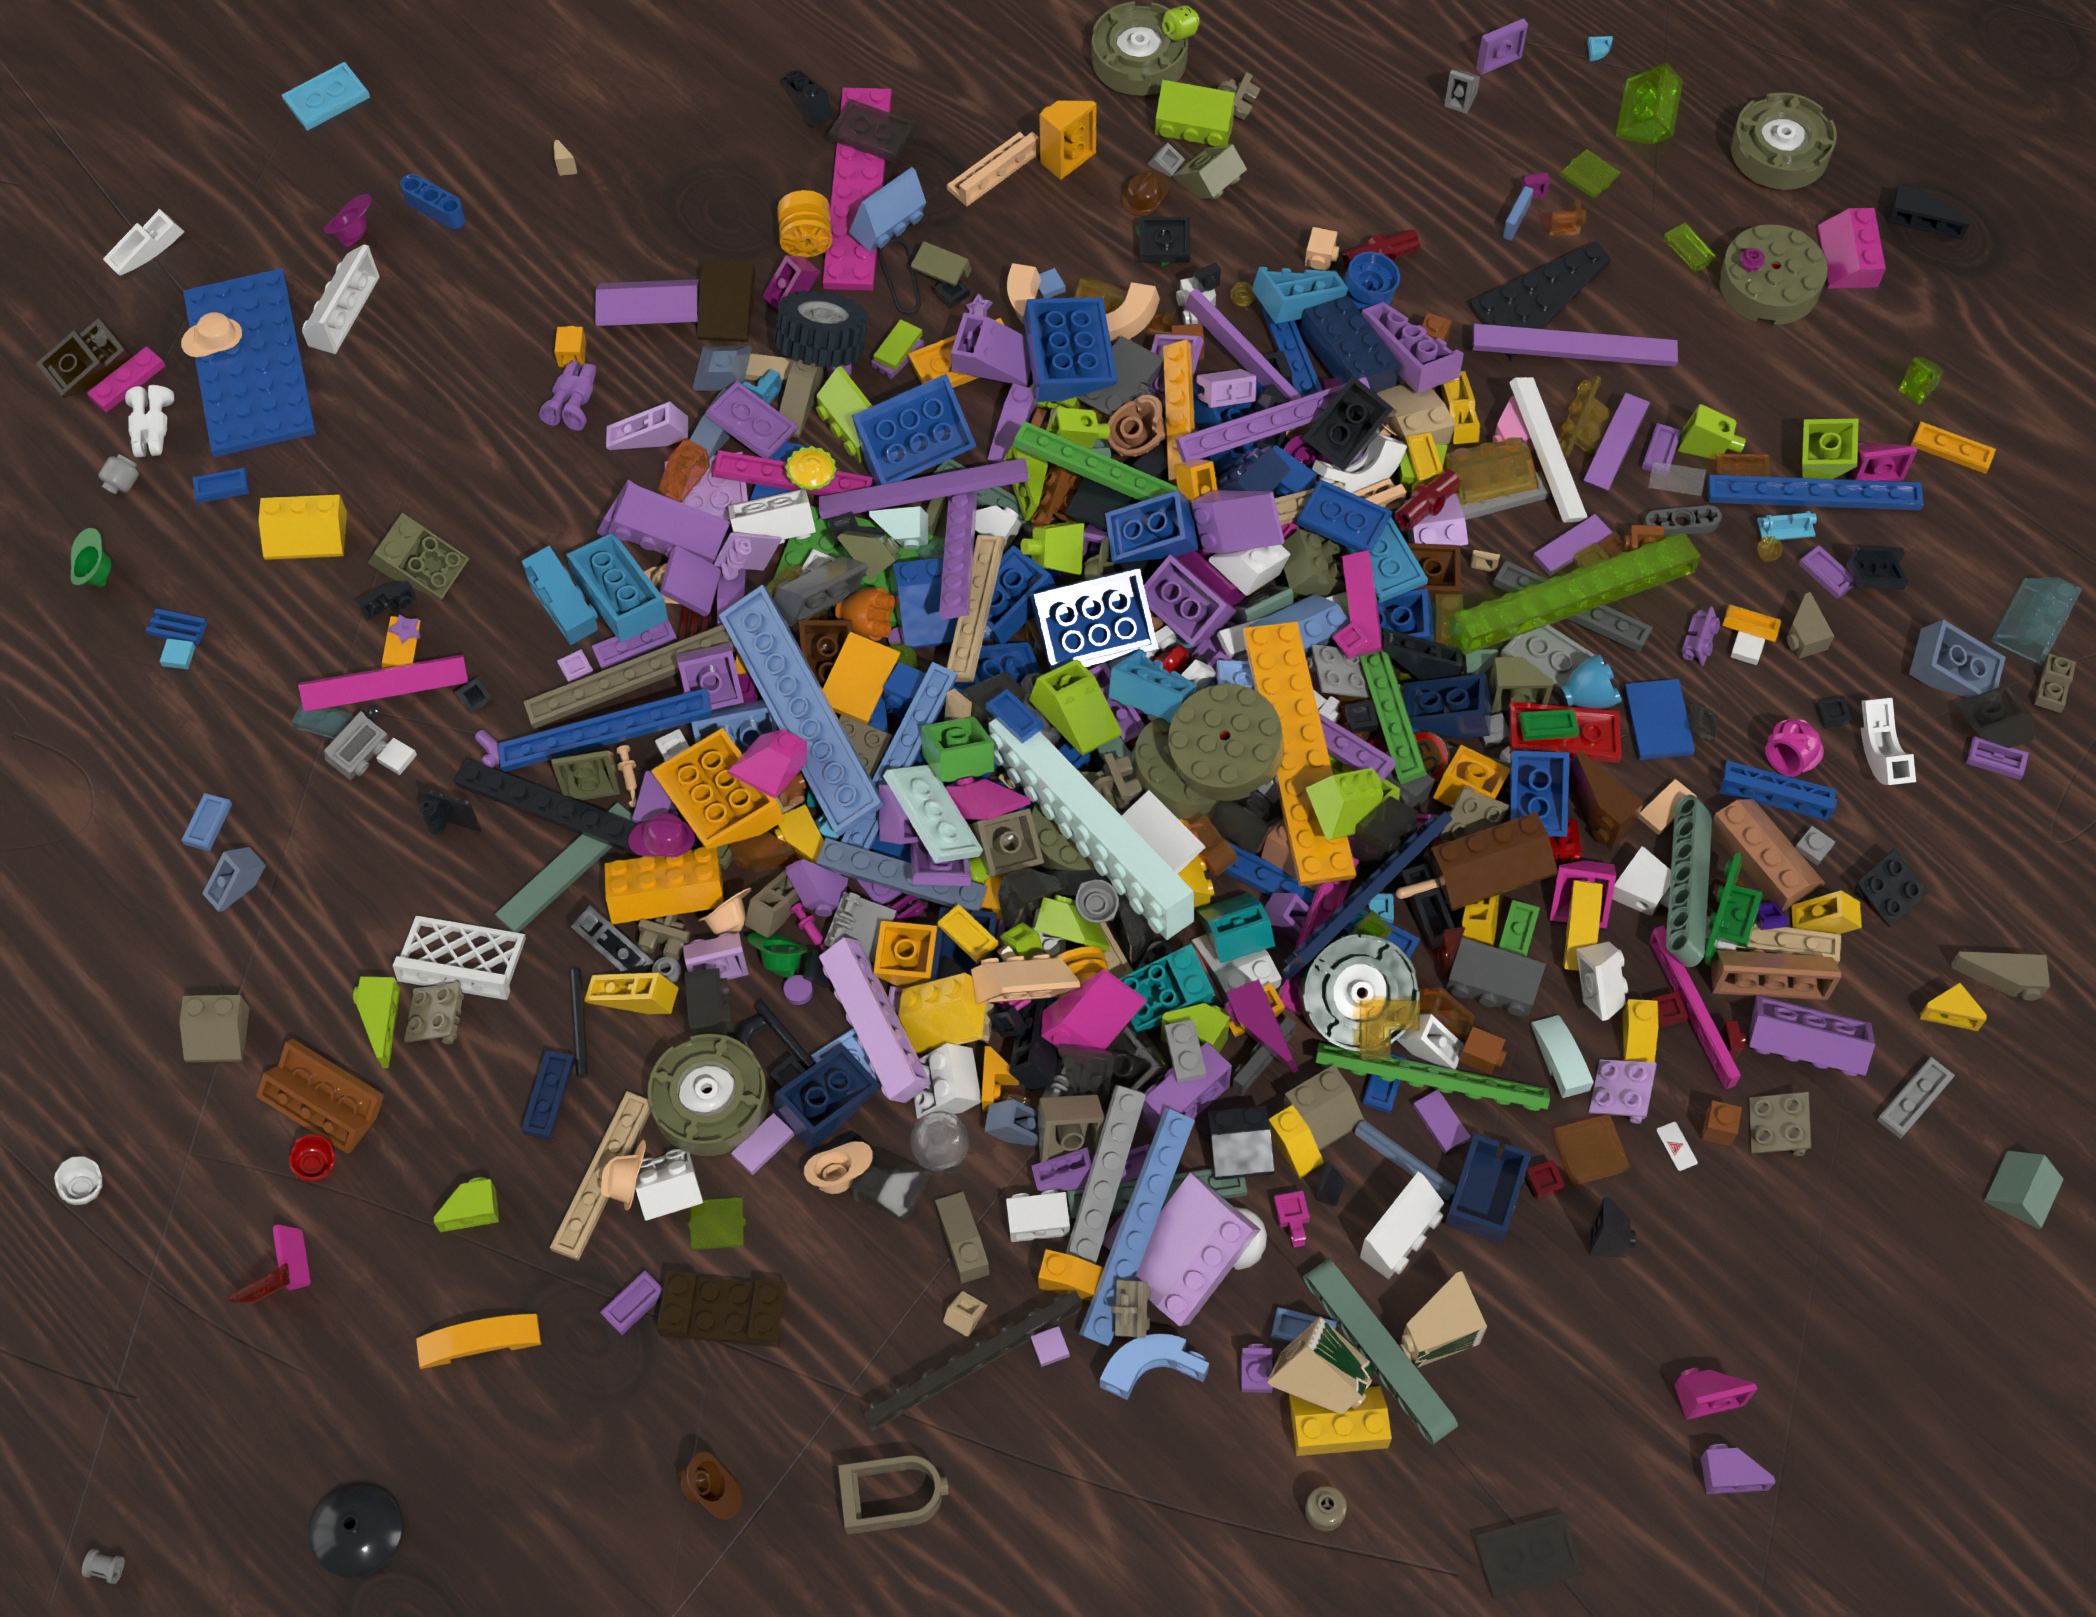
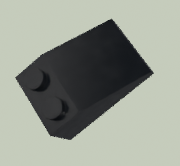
M1352 376L1303 439L1342 471H1345L1380 434L1397 413V410L1356 377Z

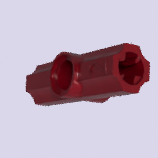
M1411 229L1389 237L1379 234L1369 239L1366 245L1343 252L1342 258L1346 270L1351 260L1363 252L1380 253L1394 262L1398 257L1419 251L1420 243L1416 231Z
M1448 469L1447 471H1442L1427 485L1423 483L1418 484L1413 490L1410 499L1395 511L1394 519L1398 522L1399 527L1407 531L1410 528H1414L1429 514L1432 516L1438 515L1444 507L1446 499L1461 487V480L1456 472Z

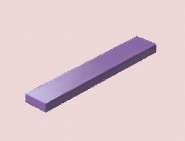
M1197 288L1189 293L1185 307L1249 373L1256 375V380L1265 389L1274 384L1289 401L1301 398V395Z

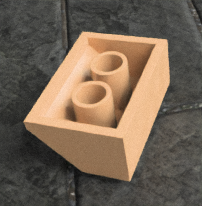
M1049 954L1037 955L1032 957L1033 960L1028 961L1024 960V956L1011 957L1007 959V962L1000 963L998 958L982 960L980 966L971 969L976 1004L1053 998L1079 988L1080 982L1061 958L1050 959Z

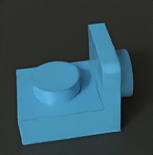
M773 369L766 376L760 378L757 387L746 381L742 384L768 404L772 402L782 389L780 373Z

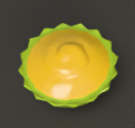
M813 446L809 448L801 447L799 451H793L792 456L787 458L788 464L785 466L787 476L791 479V482L801 489L808 491L819 490L828 485L835 477L834 473L837 470L835 460L831 458L830 453L825 452L822 448L816 449Z

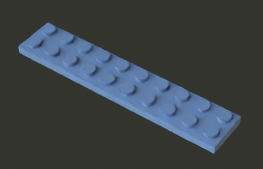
M761 585L719 614V617L779 729H785L807 741V763L801 771L835 834L840 836L882 808L884 803L770 592L764 585Z

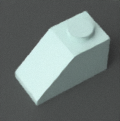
M920 506L869 511V516L903 548L914 550L918 549L919 546L928 545V514Z

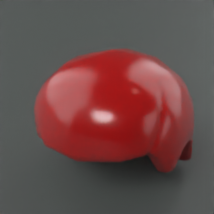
M1178 644V647L1175 649L1170 648L1151 661L1159 660L1163 663V669L1169 673L1176 671L1181 674L1188 664L1189 655L1186 648Z
M308 1134L295 1141L289 1155V1165L293 1174L302 1181L316 1182L327 1177L335 1163V1153L332 1144L322 1135Z

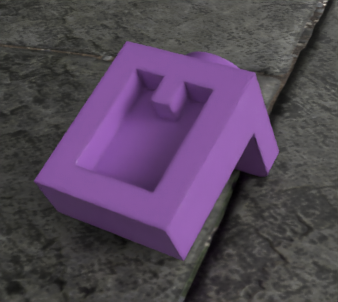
M1251 1344L1248 1345V1348L1242 1349L1241 1392L1272 1393L1273 1387L1267 1383L1272 1372V1348H1266V1345Z

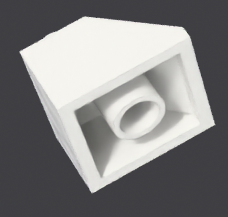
M1282 545L1228 553H1216L1208 561L1240 591L1248 596L1279 576L1291 554Z
M1605 942L1576 949L1583 1002L1602 1021L1608 1020L1626 1004L1625 994L1628 993L1627 982L1622 976L1621 967L1624 966L1623 954L1613 944Z

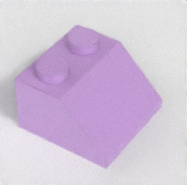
M1452 494L1446 499L1444 507L1438 515L1432 516L1429 514L1414 528L1408 529V542L1468 545L1465 517L1457 495Z
M724 933L715 939L706 941L699 939L683 946L685 963L693 988L749 975L739 933Z

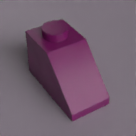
M786 255L762 297L778 311L779 302H781L784 296L788 298V294L792 292L798 295V291L805 290L808 293L820 271L805 257Z

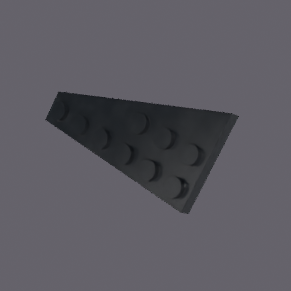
M1595 241L1470 301L1469 308L1481 324L1544 329L1566 308L1567 303L1572 298L1575 299L1581 290L1609 265L1611 258L1600 244ZM1505 353V355L1509 358L1510 361H1512L1517 355L1512 353Z

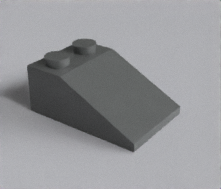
M1123 336L1112 347L1117 384L1077 396L1083 404L1108 418H1111L1127 402H1132L1134 399L1146 395L1164 364V358Z

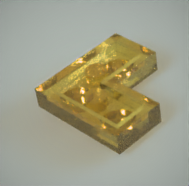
M1360 1000L1359 1058L1361 1060H1391V1030H1420V1001Z

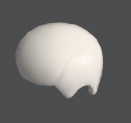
M85 1156L67 1159L61 1163L55 1173L54 1179L59 1196L62 1200L72 1205H82L92 1201L98 1196L103 1186L102 1174L98 1164Z

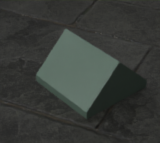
M1270 586L1242 600L1239 604L1233 606L1237 611L1232 615V619L1237 625L1270 616L1293 605L1292 588Z
M2007 1151L1984 1202L2040 1230L2064 1179L2045 1155Z

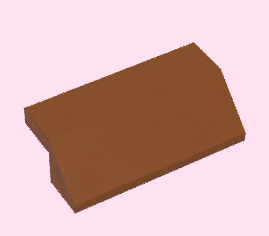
M291 1039L285 1042L278 1066L263 1073L256 1097L316 1135H322L332 1145L348 1154L355 1148L377 1119L384 1094L298 1041Z

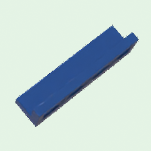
M1727 761L1725 764L1719 792L1742 799H1754L1757 803L1828 822L1837 803V799H1835L1837 789Z

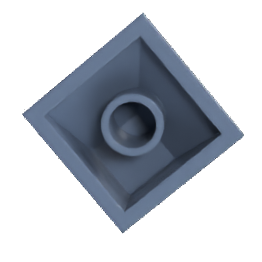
M703 346L693 390L718 391L724 388L729 389L736 381L743 384L752 350L751 346Z

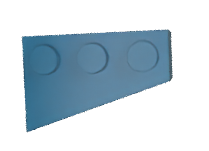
M1259 267L1252 287V291L1275 324L1302 319L1305 309L1344 297L1348 291V287L1336 271L1305 270L1304 273H1290L1291 270L1288 268H1282L1281 272L1267 271V267Z
M550 545L522 560L532 592L570 645L598 630L595 620L598 618L597 612L591 604H586L581 589L578 585H574L568 571L562 566Z
M1142 649L1112 668L1109 698L1119 701L1122 705L1140 709L1145 714L1163 718L1168 723H1171L1182 703L1196 693L1197 690L1196 684L1176 671L1169 673L1163 669L1161 661L1155 660L1153 662L1146 657L1147 652Z

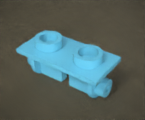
M1810 511L1801 514L1766 515V517L1757 518L1762 541L1815 537L1813 524H1816L1817 518L1816 514Z

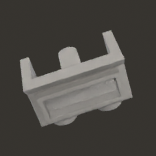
M360 711L324 750L325 761L349 780H352L356 774L361 776L369 766L368 761L374 755L378 756L388 745L386 743L387 733Z

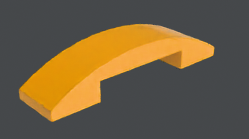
M537 1314L481 1319L443 1328L416 1338L420 1369L449 1364L451 1359L508 1347L512 1351L541 1345Z

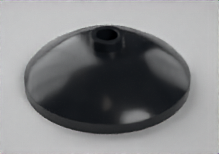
M363 1482L351 1483L335 1489L319 1503L310 1521L308 1535L314 1557L322 1567L337 1576L357 1578L374 1573L390 1561L400 1545L404 1527L401 1509L396 1500L386 1490L374 1484ZM351 1520H355V1527L351 1530H347V1523Z

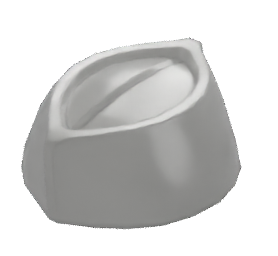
M1092 880L1080 884L1076 896V907L1080 915L1091 922L1101 923L1114 920L1119 906V898L1114 887L1103 880Z

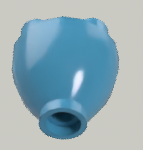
M1600 655L1591 656L1580 663L1573 670L1566 684L1560 687L1562 697L1568 707L1575 705L1581 708L1606 709L1621 702L1617 688H1613L1610 679L1614 678L1612 670L1608 663L1604 664Z

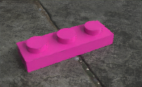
M146 346L87 392L90 400L107 413L125 399L126 392L129 389L144 384L163 369L165 364L160 357Z

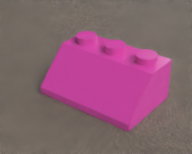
M1849 208L1819 224L1817 230L1820 247L1827 262V287H1878L1886 268L1875 209Z

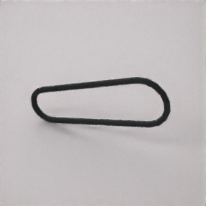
M890 239L887 244L900 243L906 248L917 305L914 309L904 310L900 307L882 256L883 248L878 249V256L897 309L901 313L912 314L920 308L921 301L915 271L911 267L912 257L910 248L903 240Z

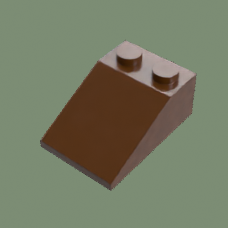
M798 620L792 629V635L822 689L849 633H853L852 620Z
M1579 750L1575 755L1569 773V783L1590 832L1600 844L1606 845L1612 850L1634 829L1643 803Z

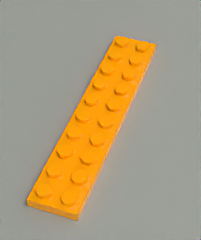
M1298 622L1244 628L1242 634L1255 691L1262 694L1273 705L1282 727L1284 756L1282 764L1275 775V781L1299 886L1354 879L1356 871L1348 837L1330 841L1326 840L1306 791V787L1332 776L1333 772Z

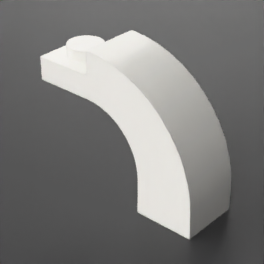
M1379 434L1368 445L1364 455L1345 471H1342L1336 465L1315 460L1312 470L1321 475V480L1330 484L1341 482L1346 491L1354 493L1389 479L1399 466L1407 445L1395 438Z
M1881 698L1862 701L1864 727L1861 728V736L1872 773L1884 785L1916 782L1914 755L1905 753L1898 742L1893 699Z

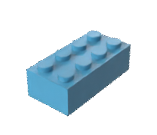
M608 534L566 554L571 576L620 643L668 620L664 598L615 535Z

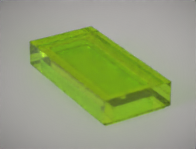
M1686 223L1665 233L1664 239L1694 272L1715 261L1716 255Z

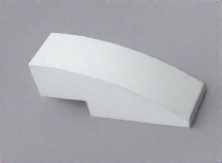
M159 209L143 227L136 223L103 260L121 276L156 257L179 238L184 231L167 214Z

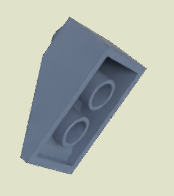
M1943 619L1921 628L1909 675L1929 687L1991 705L1995 702L2006 657Z

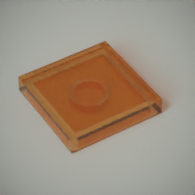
M1610 1114L1554 1128L1553 1134L1573 1186L1629 1171L1630 1165Z

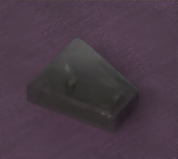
M1060 1043L1058 1052L1062 1057L1066 1075L1073 1090V1096L1098 1095L1102 1111H1106L1115 1052Z

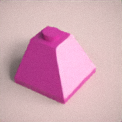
M1858 443L1857 467L1848 471L1850 480H1904L1917 452L1916 446Z
M785 729L760 735L728 770V774L775 799L806 765L807 741Z
M973 776L958 778L957 783L946 786L949 795L964 819L990 820L1031 804L1030 798L987 779H973Z
M1580 861L1559 865L1550 920L1568 922L1574 880L1601 883L1603 888L1599 927L1607 929L1616 880L1614 864Z
M1698 1368L1683 1371L1674 1384L1686 1420L1745 1406L1757 1391L1755 1383L1713 1370L1699 1372Z

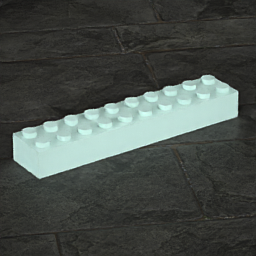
M994 719L989 723V737L994 742L995 764L998 766L1002 765L1007 770V774L1012 782L1015 784L1019 783L1024 788V792L1030 798V801H1036L1041 806L1046 818L1049 820L1053 819L1058 824L1063 836L1067 839L1071 838L1076 843L1080 854L1083 857L1088 856L1093 861L1097 872L1101 876L1106 875L1110 879L1116 892L1119 895L1124 894L1133 910L1137 914H1143L1155 933H1160L1168 940L1194 922V891L1040 731L1022 744L998 720Z

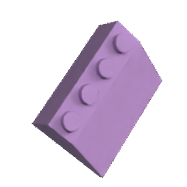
M1190 1172L1161 1210L1134 1281L1148 1282V1286L1151 1287L1149 1300L1177 1325H1189L1261 1229Z

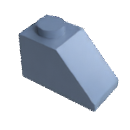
M250 847L224 851L202 894L218 912L224 911L255 887L266 865Z
M1014 1099L989 1104L984 1132L1004 1142L1039 1147L1038 1111Z

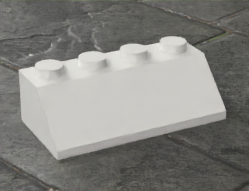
M362 245L347 253L343 261L338 264L336 273L332 280L327 283L320 301L316 302L309 320H306L303 324L302 333L309 347L333 354L337 353L379 279L369 246Z

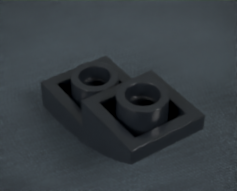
M404 582L374 590L358 598L355 602L363 618L368 621L373 617L379 616L388 607L394 613L406 609L417 598L412 585L409 582Z

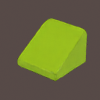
M1023 922L1000 936L1002 942L1010 946L1016 956H1024L1025 961L1043 949L1039 933Z

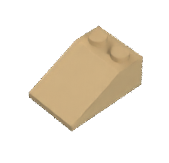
M1403 384L1376 393L1397 410V413L1389 421L1392 430L1397 433V436L1393 434L1395 439L1405 442V436L1431 432L1435 444L1451 443L1455 426L1445 403L1432 388L1417 394L1408 384Z

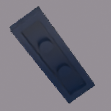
M545 1051L521 1129L523 1135L552 1140L575 1063L574 1055Z

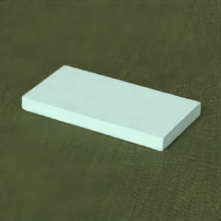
M929 765L886 770L883 775L884 779L935 863L979 857L983 852L981 845L945 786Z

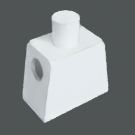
M1641 847L1615 883L1612 899L1647 915H1653L1660 904L1669 908L1671 870L1646 848Z

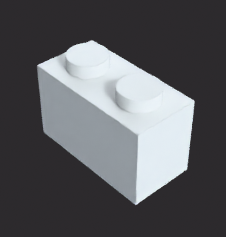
M1047 1190L1042 1192L1041 1195L1035 1196L1020 1193L1006 1199L1011 1242L1070 1236L1066 1192L1059 1193L1058 1190Z

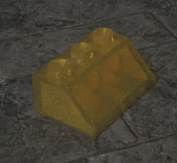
M1510 437L1502 442L1483 443L1478 447L1469 449L1459 448L1454 452L1446 453L1447 470L1450 469L1456 472L1461 480V487L1455 494L1462 505L1539 488L1531 452L1522 437Z

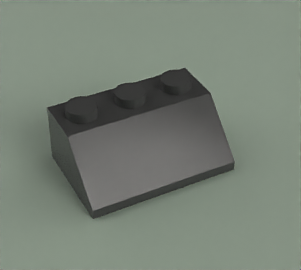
M843 556L834 561L829 559L814 571L806 570L797 579L791 582L789 580L782 582L776 588L777 592L773 600L781 615L791 627L798 620H805L828 609L856 592L868 566L864 562Z
M1462 938L1446 991L1459 998L1468 997L1478 1000L1487 1007L1497 1006L1506 1009L1513 1015L1529 1017L1546 963Z

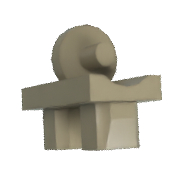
M1248 72L1245 73L1242 81L1237 86L1235 85L1236 82L1230 79L1229 81L1221 82L1217 89L1235 93L1234 115L1243 120L1250 113L1252 105L1241 100L1242 97L1253 103L1260 91L1259 87L1250 82L1253 75Z
M1112 753L1105 754L1104 760L1106 764L1103 766V771L1096 773L1097 780L1092 786L1100 794H1104L1105 799L1111 798L1114 794L1120 810L1126 809L1130 800L1141 796L1142 787L1137 778L1125 782L1122 778L1132 774L1133 771L1128 756L1114 759Z
M677 914L667 915L666 918L657 917L655 923L641 919L638 925L640 931L638 946L641 951L651 954L654 953L657 943L665 944L664 956L678 961L684 952L683 946L691 943L689 942L690 934L683 931L685 924L677 922Z
M1117 1280L1116 1305L1111 1306V1312L1116 1313L1115 1336L1146 1337V1331L1150 1329V1318L1147 1316V1301L1150 1299L1151 1287L1148 1286V1282Z

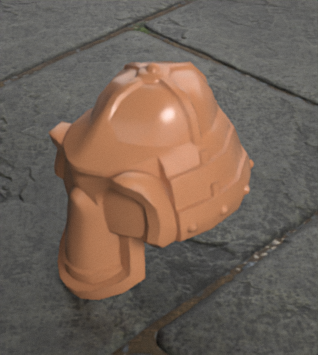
M1142 395L1132 402H1127L1111 416L1108 422L1110 436L1107 440L1110 448H1113L1120 456H1141L1151 451L1160 444V441L1167 438V429L1162 417V404L1157 397L1152 395Z

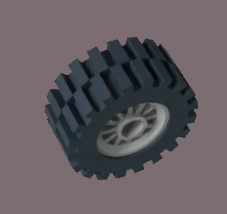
M801 290L798 291V295L792 292L788 294V298L784 296L781 302H779L774 343H776L778 350L782 349V354L785 356L792 355V360L797 362L801 359L804 360V364L811 365V363H817L818 367H825V364H830L831 367H838L839 363L847 366L850 365V361L855 363L863 355L868 313L863 311L864 307L861 304L855 305V300L851 298L845 300L844 295L841 294L834 296L829 291L818 293V290H811L810 293Z

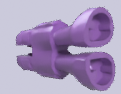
M573 360L566 365L564 373L560 375L553 387V398L546 401L540 408L539 417L544 423L555 426L559 424L562 417L566 426L572 430L579 431L585 427L587 419L580 406L585 403L587 404L593 391L596 366L585 363L581 370L580 362Z

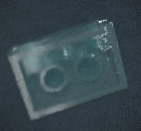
M2059 577L2024 579L1991 641L2042 665L2076 603L2082 588Z

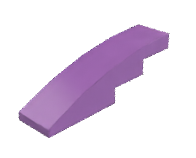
M1625 393L1585 476V484L1605 492L1609 491L1617 471H1619L1627 451L1631 447L1650 402Z
M1150 1144L1129 1150L1120 1182L1139 1178L1150 1149ZM1086 1147L1032 1165L1038 1191L1085 1188L1095 1153L1090 1155Z

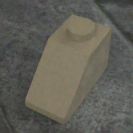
M1811 592L1805 594L1787 635L1788 646L1791 650L1795 651L1798 659L1828 650L1834 638V634Z

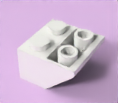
M946 1043L919 1059L931 1084L914 1096L917 1119L962 1113L982 1102L973 1048Z
M674 1149L667 1152L665 1156L655 1159L644 1158L642 1160L635 1189L645 1221L703 1203L689 1152Z

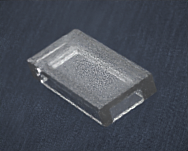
M1653 462L1648 488L1701 496L1706 470Z

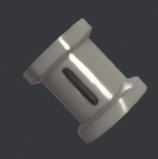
M91 1549L84 1559L82 1576L86 1578L95 1576L107 1579L108 1583L116 1584L122 1575L125 1563L124 1557H110L100 1554L97 1549Z

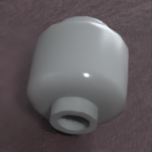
M120 454L117 457H109L98 474L100 480L104 482L102 487L115 495L118 491L127 493L139 476V472L136 469L137 464Z

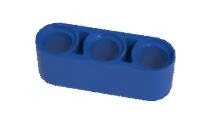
M409 174L402 178L400 186L407 205L447 228L457 229L464 225L466 218L460 199L418 175Z

